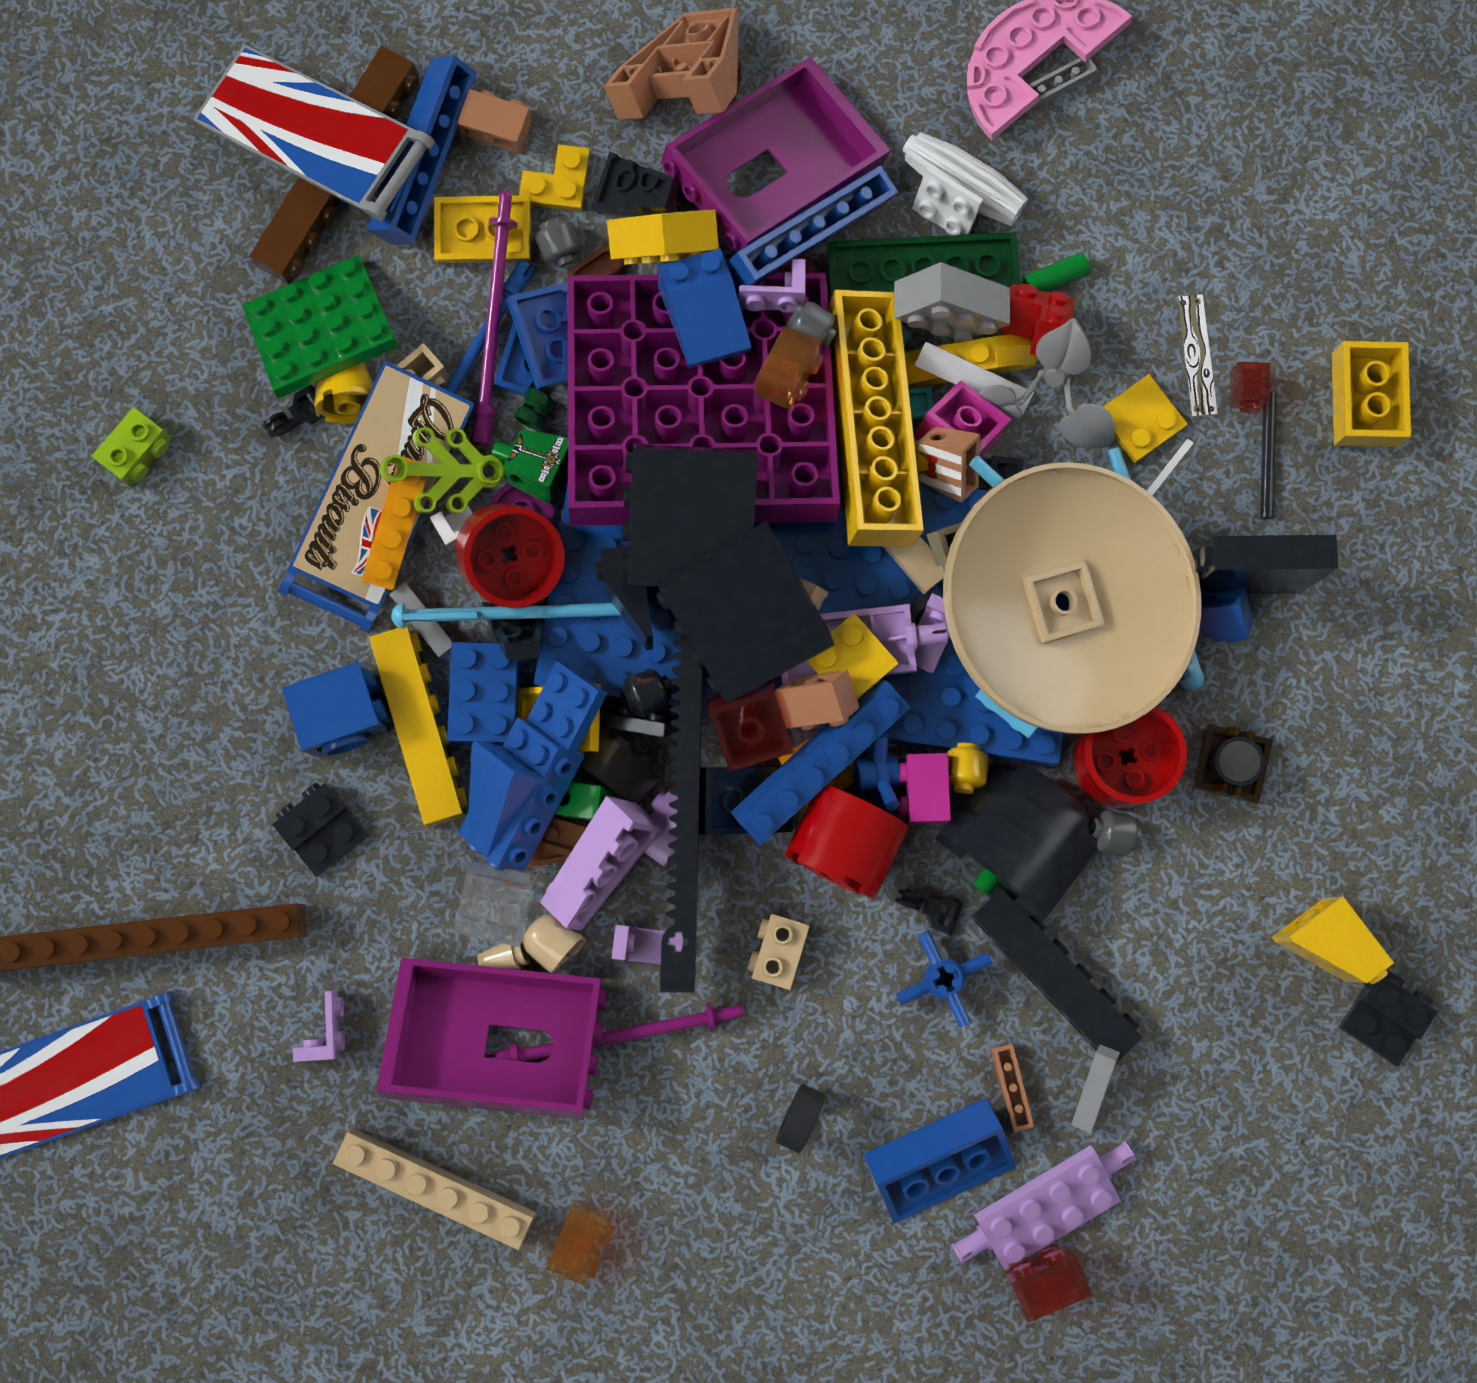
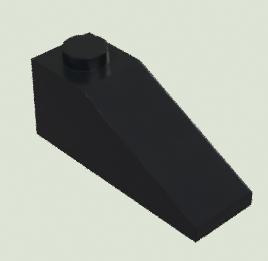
M629 546L600 549L601 562H595L597 582L604 581L607 597L645 649L652 650L653 633L646 586L627 585V575H621L622 554L628 555Z

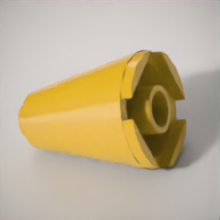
M364 362L317 382L314 408L318 417L321 414L325 416L326 422L333 424L356 423L373 386Z

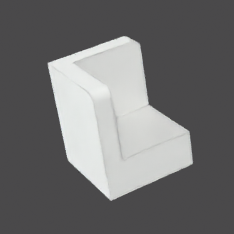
M469 506L462 513H451L445 517L440 511L430 517L449 551L455 549L456 539L462 525L473 514Z

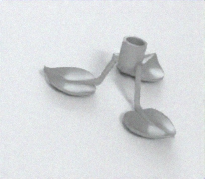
M1075 318L1046 333L1039 340L1036 347V355L1040 363L1044 365V369L1038 371L1037 377L1021 398L1016 400L1014 390L1003 385L990 386L978 392V394L1012 419L1005 429L1007 430L1019 423L1022 411L1018 406L1026 402L1041 380H1045L1051 387L1063 385L1066 408L1070 414L1062 418L1059 424L1064 438L1070 443L1084 448H1101L1115 441V423L1108 410L1097 404H1083L1076 411L1072 406L1071 380L1068 376L1069 374L1077 375L1088 368L1091 361L1089 341Z

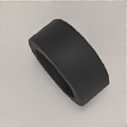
M801 1084L776 1137V1143L800 1154L816 1124L826 1095L805 1084Z

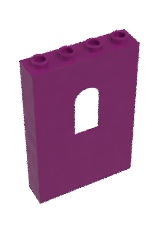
M809 57L730 105L724 112L712 116L665 146L661 164L665 173L681 184L680 187L690 202H694L700 210L715 209L717 231L723 237L726 246L737 253L880 165L883 167L891 150L812 57ZM767 150L786 172L785 175L749 197L737 196L727 186V177L732 172Z
M401 957L376 1090L381 1098L584 1120L585 1111L591 1110L593 1105L594 1089H589L590 1076L596 1077L599 1057L593 1054L595 1043H601L603 1023L598 1022L600 1010H606L608 990H603L601 978ZM491 1025L543 1031L552 1038L553 1051L545 1061L539 1063L486 1058L485 1051L489 1027Z

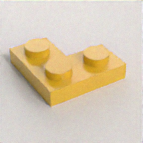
M558 144L554 174L523 170L519 195H529L531 206L582 212L590 149Z

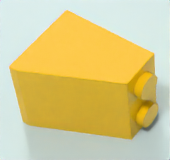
M1343 896L1321 899L1272 936V939L1277 944L1345 982L1360 984L1369 982L1371 985L1375 984L1388 974L1386 969L1394 964Z

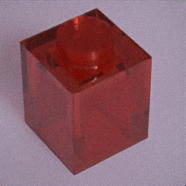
M1237 362L1230 370V408H1240L1242 413L1259 412L1270 401V363Z

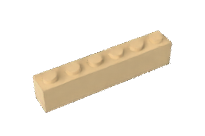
M357 1129L347 1132L333 1162L334 1165L517 1250L523 1245L537 1212Z

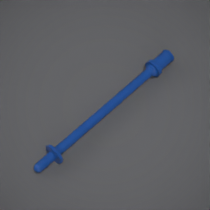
M523 260L517 261L508 279L503 283L500 321L509 308L506 302L508 296L522 293L530 278L536 272L532 266L527 268L529 264ZM487 319L444 389L456 394L484 348Z

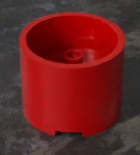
M498 503L481 508L464 522L456 539V561L461 576L473 590L498 606L521 608L535 604L545 598L555 588L562 575L565 554L559 533L548 519L523 506L513 503ZM512 545L510 551L514 554L511 560L505 558L501 561L503 558L502 553H500L501 548L508 549Z
M1155 706L1140 718L1118 728L1097 733L1078 734L1073 745L1071 759L1078 784L1087 796L1109 808L1128 809L1161 798L1175 787L1185 769L1187 748L1183 733L1174 719L1165 711ZM1126 751L1129 753L1127 759L1131 762L1122 765L1120 763L1122 757L1118 754Z
M826 785L810 800L783 856L799 866H805L806 869L821 878L857 895H860L861 892L867 896L866 898L874 901L906 836L909 826L888 812L854 795Z

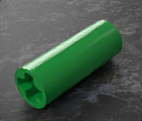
M1080 252L1023 275L1022 281L1023 284L1032 285L1037 290L1048 292L1090 275L1091 270L1087 257L1083 252Z

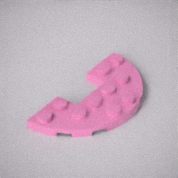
M1024 0L998 15L978 38L970 63H968L967 94L969 104L983 132L991 141L994 140L1039 102V94L1022 77L1061 44L1064 43L1086 62L1132 23V15L1108 0Z

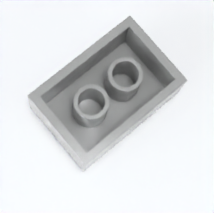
M940 262L894 282V319L908 323V326L912 328L929 330L931 334L936 336L953 338L956 343L973 340V338L980 335L994 334L997 332V329L1010 325V288Z

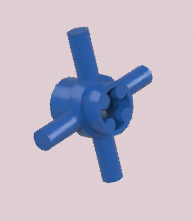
M885 731L875 740V743L873 742L864 750L866 758L854 760L853 776L859 793L872 791V805L884 810L885 804L887 810L894 811L899 807V802L893 788H898L900 785V771L895 755H887L889 735Z
M929 930L918 934V939L930 964L925 970L924 981L896 993L899 1003L902 1006L930 993L937 998L947 1000L959 1028L972 1023L959 993L964 986L966 976L993 964L988 952L964 963L957 964L953 960L942 959ZM944 968L954 978L951 983L952 986L949 985L947 988L944 985L938 986L935 982L940 977L939 970Z

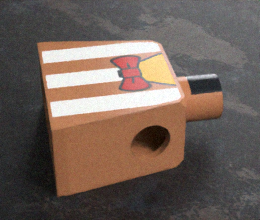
M934 427L919 441L914 439L919 482L961 503L979 487V474L969 464L973 458L980 454V434Z

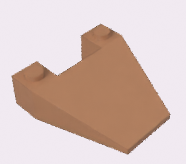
M737 7L684 13L620 66L604 86L618 120H640L648 115L649 110L658 99L681 97L690 98L696 114L710 113L716 115L724 112L737 93L739 12Z

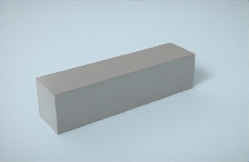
M1078 58L1029 84L1039 94V102L1030 108L1027 113L1094 78L1098 69L1090 58L1084 62L1081 58Z
M406 582L389 594L397 605L404 603L406 609H427ZM411 621L441 660L451 653L453 641L437 621Z
M1099 1045L1071 1124L1072 1126L1089 1133L1092 1132L1120 1052Z

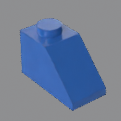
M1246 588L1201 592L1199 631L1214 641L1227 640L1229 642H1238L1248 639L1254 619Z

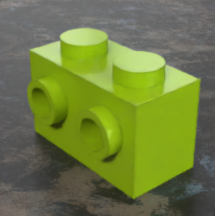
M133 407L94 452L92 457L131 487L146 476L148 466L155 458L164 455L169 447L168 442L172 437Z

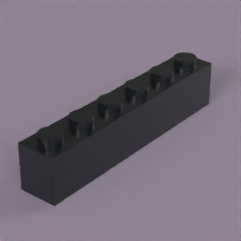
M1002 888L996 890L969 917L1096 1051L1099 1045H1103L1120 1052L1118 1062L1143 1038L1137 1032V1029L1140 1027L1139 1024L1128 1013L1125 1012L1123 1015L1119 1013L1113 1006L1116 1000L1104 988L1098 990L1090 982L1093 978L1090 972L1080 963L1075 966L1066 957L1070 953L1068 949L1056 938L1051 941L1043 932L1046 926L1031 915L1028 916L1014 902L1018 896L1009 889L1005 892Z

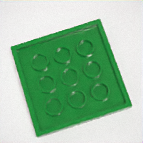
M359 254L242 305L271 387L278 399L398 347Z

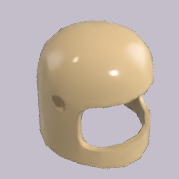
M544 914L538 917L528 927L523 938V946L526 952L549 973H554L563 963L570 959L566 956L567 953L574 956L586 942L582 935L571 929H566L552 914Z

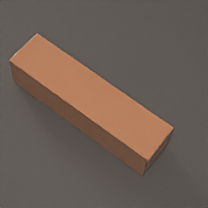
M1008 1043L990 1048L1011 1131L1017 1132L1033 1128L1034 1124L1013 1044Z

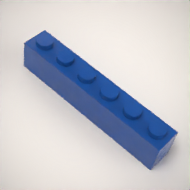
M454 55L431 58L406 126L414 130L423 131L428 134L435 143L429 151L425 150L385 210L387 215L383 221L380 222L372 217L367 228L368 231L391 245L414 244L458 126L457 121L477 75L475 70ZM410 140L388 172L382 191L413 146V141Z
M881 165L738 251L726 263L738 290L740 285L756 286L790 265L792 259L803 257L889 202L898 191Z
M882 679L858 700L860 708L849 716L847 723L834 727L827 723L731 811L740 825L759 845H762L911 708L890 683Z

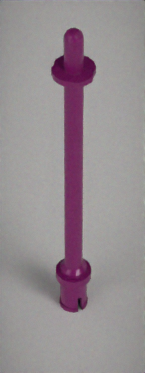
M503 190L499 195L497 218H489L488 222L489 225L496 228L479 402L471 410L474 420L470 443L485 446L492 444L493 418L497 417V410L492 405V393L509 230L517 228L518 225L517 222L510 219L512 194L508 190Z
M709 1002L705 1004V1012L603 1032L601 1043H595L594 1048L709 1025L710 1031L715 1032V1023L741 1018L745 1014V1009L741 1005H734L712 1010L711 1003ZM518 1043L510 1044V1048L487 1052L485 1057L523 1062L547 1058L553 1051V1043L529 1048L518 1046Z

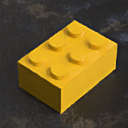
M715 209L607 220L611 259L623 258L624 265L681 260L706 253L709 250L719 249Z
M1343 341L1332 352L1334 446L1399 447L1411 437L1408 342Z

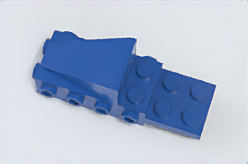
M556 661L528 718L517 717L503 746L474 740L471 747L469 813L458 834L468 842L467 846L471 850L483 854L488 859L487 864L499 871H505L506 868L520 871L526 870L585 756L578 749L607 695L606 692L566 663Z

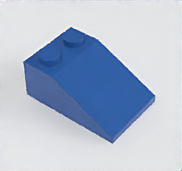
M721 249L658 266V289L689 368L751 351L750 340L733 280Z

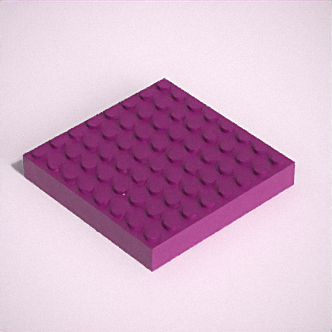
M775 273L756 286L784 287L785 273ZM805 273L804 305L808 302H814L828 311L826 273ZM658 275L567 276L568 509L570 526L623 525V521H630V508L624 507V487H631L632 473H625L626 452L633 453V444L757 450L758 468L754 523H763L765 521L768 523L837 522L840 496L830 344L827 348L821 345L816 351H809L789 337L790 328L786 325L794 312L741 309L751 344V351L689 368L658 289ZM734 284L737 298H739V290Z

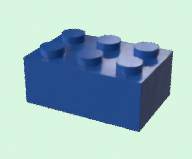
M452 642L447 741L452 745H472L474 740L503 746L518 717L521 661L506 659L498 643Z

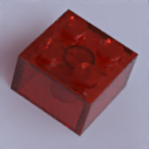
M774 679L729 703H726L722 695L710 698L708 710L729 772L794 753V739L790 728L786 727L775 693L777 687Z
M1058 1244L1046 1246L1039 1251L1040 1256L1029 1261L1027 1257H1024L1019 1262L1008 1264L1010 1269L1003 1271L1017 1308L1028 1323L1093 1296L1076 1255L1065 1245L1061 1247Z

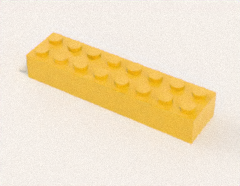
M835 290L828 304V312L834 315L835 322L832 328L837 330L830 342L848 546L913 547L924 531L902 325L900 320L894 319V292Z

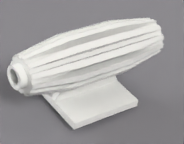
M920 132L917 136L911 135L903 147V152L906 153L904 160L923 176L912 209L922 217L944 228L951 235L969 234L978 213L1012 226L1028 202V198L1003 175L955 145Z

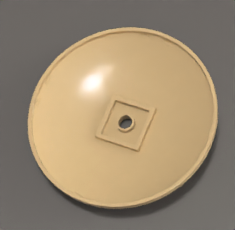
M1050 463L1032 467L1005 479L989 490L966 515L950 546L943 580V603L946 623L953 646L965 670L975 684L996 705L1015 718L1044 730L1066 734L1097 733L1118 728L1140 718L1157 706L1172 691L1186 670L1196 646L1201 621V590L1199 576L1195 572V561L1182 531L1172 516L1159 501L1132 480L1108 469L1083 463ZM1058 593L1066 595L1069 600V607L1066 611L1059 609L1056 605Z

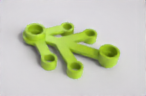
M421 427L413 433L414 444L420 448H426L440 463H407L402 456L391 455L382 460L379 469L381 476L386 481L392 483L401 481L406 476L441 477L426 493L419 494L414 499V507L420 513L433 511L436 507V502L459 478H472L459 494L450 495L446 499L447 510L450 513L458 514L467 509L468 502L482 487L492 488L502 482L504 466L495 456H482L466 439L465 432L460 428H454L446 432L444 441L449 448H458L471 463L460 464L435 438L432 429ZM421 431L427 433V443L420 441L419 434ZM453 432L457 433L460 437L458 444H454L451 440ZM390 463L397 467L395 475L389 474L387 470ZM485 466L491 469L492 474L489 478L483 474ZM423 497H426L430 502L428 509H424L420 504ZM454 498H458L461 501L459 510L455 509L452 505Z

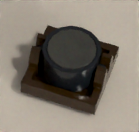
M1207 724L1192 789L1259 804L1273 739L1257 736L1253 731H1240V728L1237 727L1224 728Z

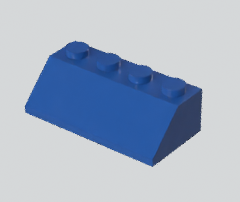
M986 1098L969 1104L955 1113L939 1118L929 1125L916 1131H911L903 1137L878 1146L864 1154L894 1224L1016 1168L1003 1128Z

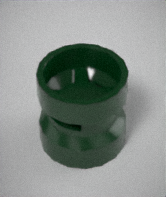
M528 388L524 395V404L517 408L513 417L521 424L537 432H542L546 424L545 417L554 410L556 402L548 395L536 389Z

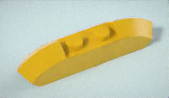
M1011 334L936 346L994 374L1028 369L1035 366L1038 360L1037 356L1030 354L1031 339ZM922 349L905 353L908 388L949 382L914 366Z

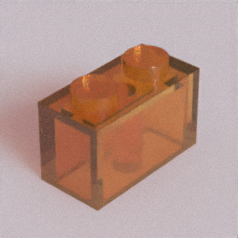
M784 326L756 377L755 395L791 410L797 399L802 401L809 386L807 379L810 373L815 375L819 370L823 356L819 355L821 341Z
M575 1200L545 1270L581 1285H584L587 1277L594 1279L602 1260L597 1258L596 1254L601 1244L607 1247L615 1228L609 1225L612 1216Z

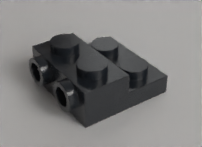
M314 783L302 793L304 800L295 807L290 803L280 809L275 815L278 820L272 824L291 850L296 851L315 877H319L370 836L334 789L326 783L321 786L318 783Z
M1387 971L1388 974L1379 982L1372 985L1369 982L1366 983L1338 1028L1393 1066L1398 1067L1414 1041L1423 1037L1438 1011L1431 1007L1433 1000L1417 990L1412 994L1402 987L1405 983L1402 978Z

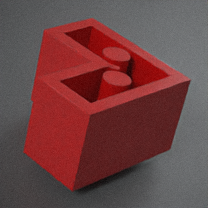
M1012 284L1010 288V325L1002 327L1000 332L1031 339L1030 354L1037 356L1036 347L1042 336L1073 318L1074 298H1070L1065 293L1059 291L1049 293L1037 290L1036 287L1029 284Z

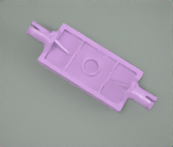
M910 604L820 614L829 631L832 632L855 613L899 663L888 675L917 672L915 650L918 649V646L948 643L946 622L915 626V623L911 622ZM805 661L783 673L782 682L784 684L791 678L818 674Z
M1125 1141L1102 1156H1099L1090 1145L974 1214L979 1224L976 1226L977 1230L955 1244H951L962 1264L987 1248L989 1251L993 1250L1004 1270H1007L1121 1202L1110 1180L1112 1179L1111 1174L1131 1162H1135L1136 1157Z

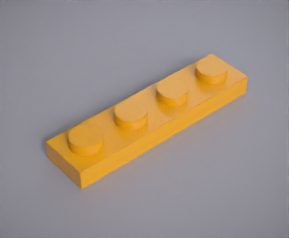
M403 457L405 458L407 463H422L413 459ZM395 467L393 475L397 473V467ZM406 476L401 481L391 482L361 581L393 591L417 513L414 507V499L423 493L427 477Z

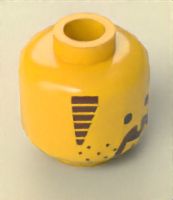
M957 743V747L947 751L949 784L954 786L953 790L955 792L971 794L974 788H980L986 784L989 758L985 752L981 751L982 747L980 745Z

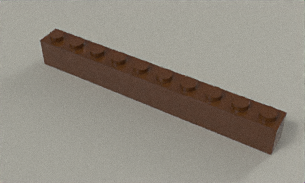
M293 903L0 937V972L308 937L305 904Z

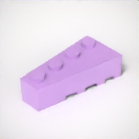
M606 796L554 881L548 886L540 903L566 929L582 930L663 828L637 803Z

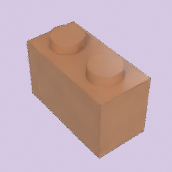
M469 89L457 125L461 136L520 154L532 123L530 109L521 101L515 99L506 101L497 98L495 94L487 90H480L478 92Z
M848 670L791 678L775 690L787 728L801 727V730H810L824 723H829L831 727L847 723L849 716L860 708Z

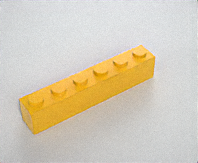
M406 625L405 629L396 628L370 636L369 640L423 824L431 827L466 816L464 807L469 806L468 797L464 787L458 788L455 776L460 775L458 763L455 756L449 757L446 745L450 744L447 741L448 730L445 725L440 726L437 714L442 712L437 695H431L428 683L432 682V676L428 664H422L418 652L423 651V646L418 632L412 633V630Z

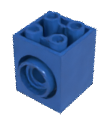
M357 661L282 687L301 751L314 757L336 755L356 749L366 744L368 739L390 732L388 723L392 722V716L387 704H382L378 692L382 691V686L376 672L372 673L370 668H366Z

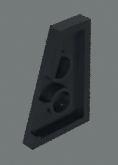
M609 151L591 209L597 214L672 213L681 184L673 177L649 167H642L630 159L625 160Z
M604 703L600 707V726L661 737L671 736L679 732V730L671 726V721L676 719L667 718L666 714L653 713L645 717H639L634 712L629 713L625 707L609 710L606 709L607 704Z

